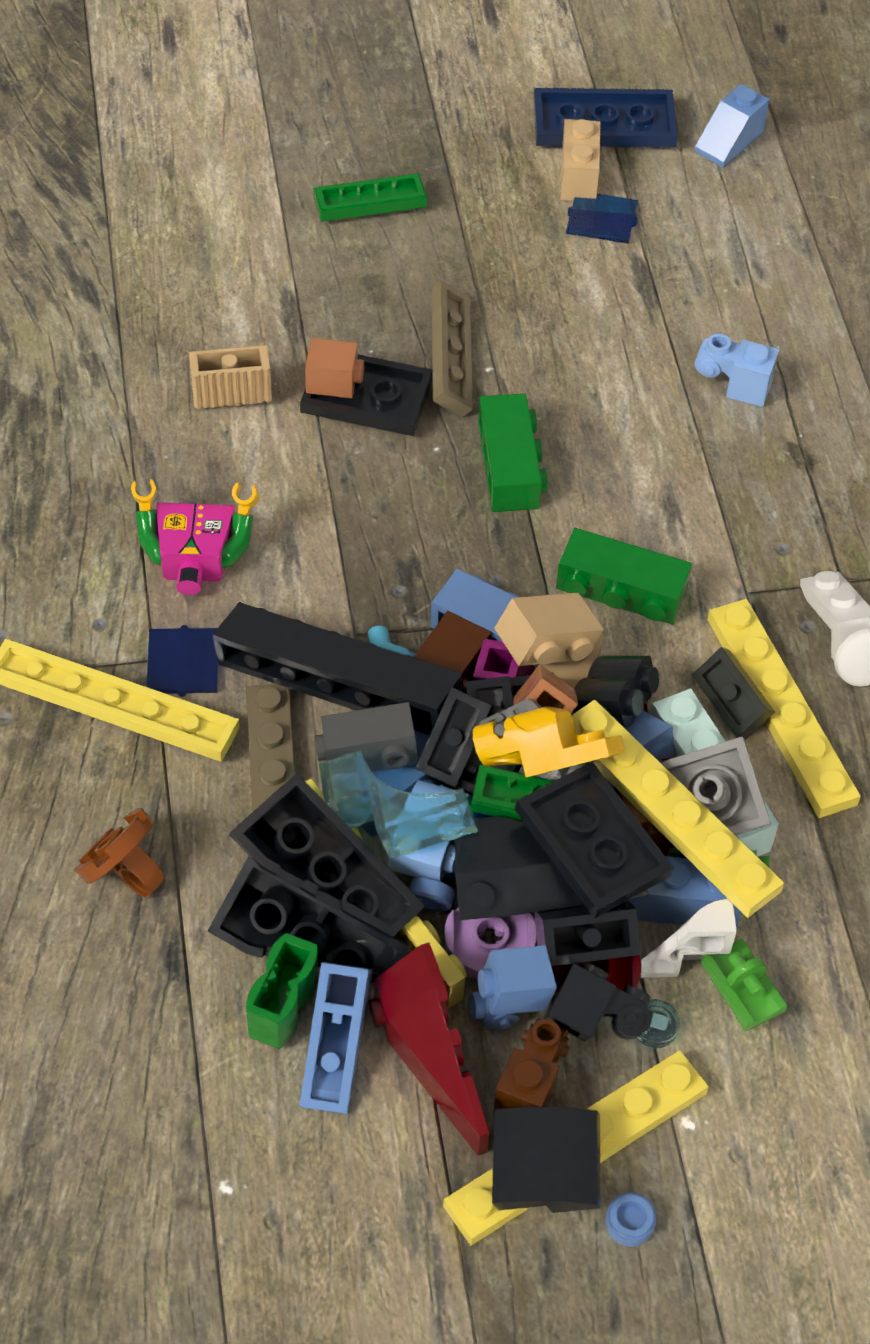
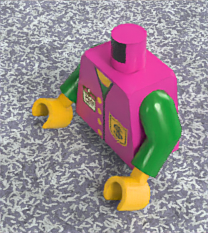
M150 479L152 491L148 496L143 497L136 493L137 487L134 480L131 485V492L135 501L139 503L140 508L139 511H136L139 543L151 562L162 566L165 579L177 580L176 588L180 593L196 595L201 591L202 581L217 582L221 580L225 568L232 567L248 550L253 522L250 508L254 507L260 499L259 491L254 485L252 486V495L248 500H240L241 483L237 482L234 485L232 496L239 504L238 512H235V505L159 502L156 504V509H152L151 502L155 499L157 492L155 483Z

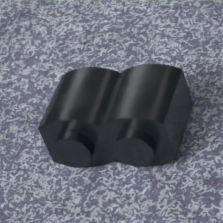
M602 655L597 657L589 669L587 678L581 679L574 688L578 705L573 710V713L596 700L624 728L632 725L637 716L641 714L643 704L651 698L659 686V673L657 668L653 667L651 656Z

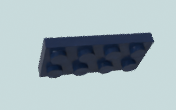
M534 88L536 146H562L565 119L600 121V146L660 148L677 146L678 133L673 89Z

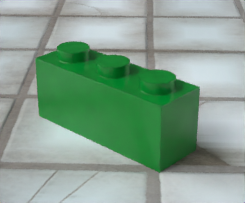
M526 393L479 396L478 427L491 511L539 509L540 495L547 492L546 469H539L538 462H542V445L540 438L534 439L533 433L537 431L535 409H529Z
M574 527L559 562L556 589L567 593H579L581 597L604 603L611 608L627 610L643 615L653 621H662L673 625L688 588L692 563Z

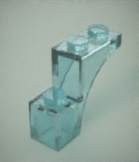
M361 750L318 764L326 804L350 828L375 821L376 831L390 859L478 831L475 816L463 789L439 794H416L395 789L379 780L371 772Z

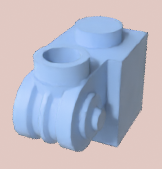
M717 333L703 340L694 365L696 370L705 377H716L720 371L725 373L730 379L727 398L763 407L773 381L779 349L744 339L741 340V343L732 342L728 336Z

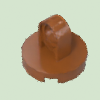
M137 808L124 817L129 823L128 826L124 829L120 826L115 830L111 827L79 860L81 864L75 867L74 871L86 884H91L112 869L134 892L149 898L164 882L165 876L162 870L138 845L152 828L154 820L142 808Z

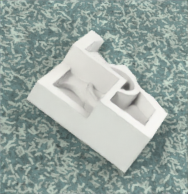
M729 899L712 902L697 911L667 940L641 960L640 978L678 977L682 960H702V957L707 954H730L737 932L733 903Z

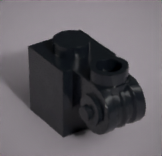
M583 962L581 967L573 964L567 969L543 1019L556 1022L559 1027L568 1029V1034L585 1042L592 1037L601 1017H611V1026L615 1035L624 1040H632L645 1033L650 1027L651 1013L647 1005L651 997L644 991L631 985H625L623 990L616 988V985L606 981L609 975L592 964Z

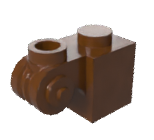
M537 1018L534 1024L531 1023L529 1030H524L521 1040L524 1041L523 1050L513 1049L496 1087L494 1110L549 1106L556 1089L559 1065L554 1064V1062L558 1063L560 1057L566 1058L570 1048L568 1046L569 1038L567 1037L568 1029L559 1027L552 1020Z

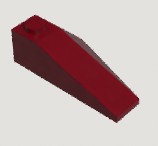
M430 942L419 945L374 980V998L368 1000L369 1011L374 1026H383L388 1043L479 1156L487 1153L489 1131L470 1071H460V1067L464 1066V1056L461 1047L462 1040L458 1028L448 1029L447 1027L449 1015L445 1001H448L449 997Z

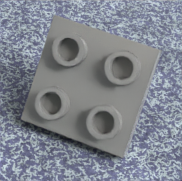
M743 736L660 762L735 836L772 825Z

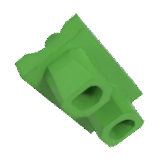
M742 938L733 943L730 954H707L702 957V966L734 1013L743 1030L748 1031L786 1011L787 1004L765 973L767 970L766 965L762 959L755 958Z

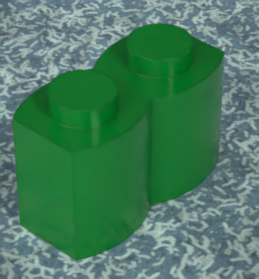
M288 933L281 936L274 943L267 957L266 973L256 980L247 997L246 1012L249 1038L281 1049L293 1037L299 1023V1009L309 1002L318 984L317 944Z

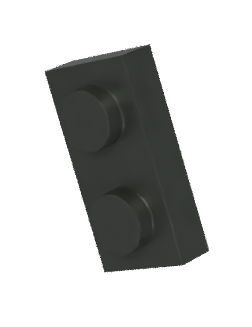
M720 647L692 674L736 738L743 736L744 740H746L775 713L729 649Z

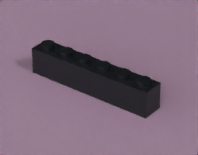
M241 602L234 607L212 634L218 663L221 666L355 711L409 702L414 730L429 736L451 687L464 692L462 673L453 671L450 668L440 667L415 659L410 655L393 652L372 643H365L335 631H328L306 624L300 620L284 617L263 608H256Z

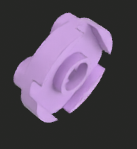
M458 907L455 911H451L446 920L444 933L446 953L448 956L454 954L461 961L467 978L471 977L478 980V972L484 968L491 950L536 946V926L534 918L530 913L460 920ZM485 929H494L495 936L503 937V939L496 941V944H487L485 941L480 940L479 937L485 935Z

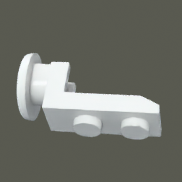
M823 571L813 577L800 579V586L806 601L831 629V658L834 660L838 676L853 686L863 687L870 685V606L840 572Z

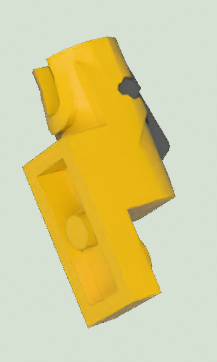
M533 698L526 699L480 721L479 725L473 729L476 753L484 766L523 764L526 777L626 753L621 735L605 738L604 731L598 730L577 736L569 710L549 706L542 707Z

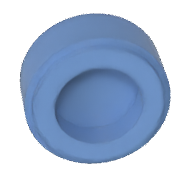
M422 877L412 879L409 889L425 905L424 909L436 912L450 910L456 894L455 890L450 886Z
M624 1193L614 1198L608 1206L605 1218L606 1229L610 1237L617 1243L628 1247L639 1246L648 1241L653 1234L656 1224V1212L653 1205L647 1198L636 1193Z

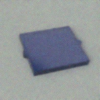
M597 194L596 198L574 197L572 207L568 208L567 215L569 216L566 234L629 244L632 227L637 225L635 214L638 200Z
M182 625L180 628L149 629L146 687L165 694L178 693L180 697L186 696L187 693H218V659L212 637L217 628H188V626Z

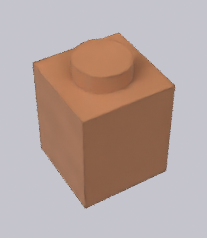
M311 338L305 364L306 393L352 398L355 383H362L365 361L358 359V343Z
M541 664L538 665L513 697L514 705L533 698L542 707L549 706L569 710L570 714L578 705L575 689Z

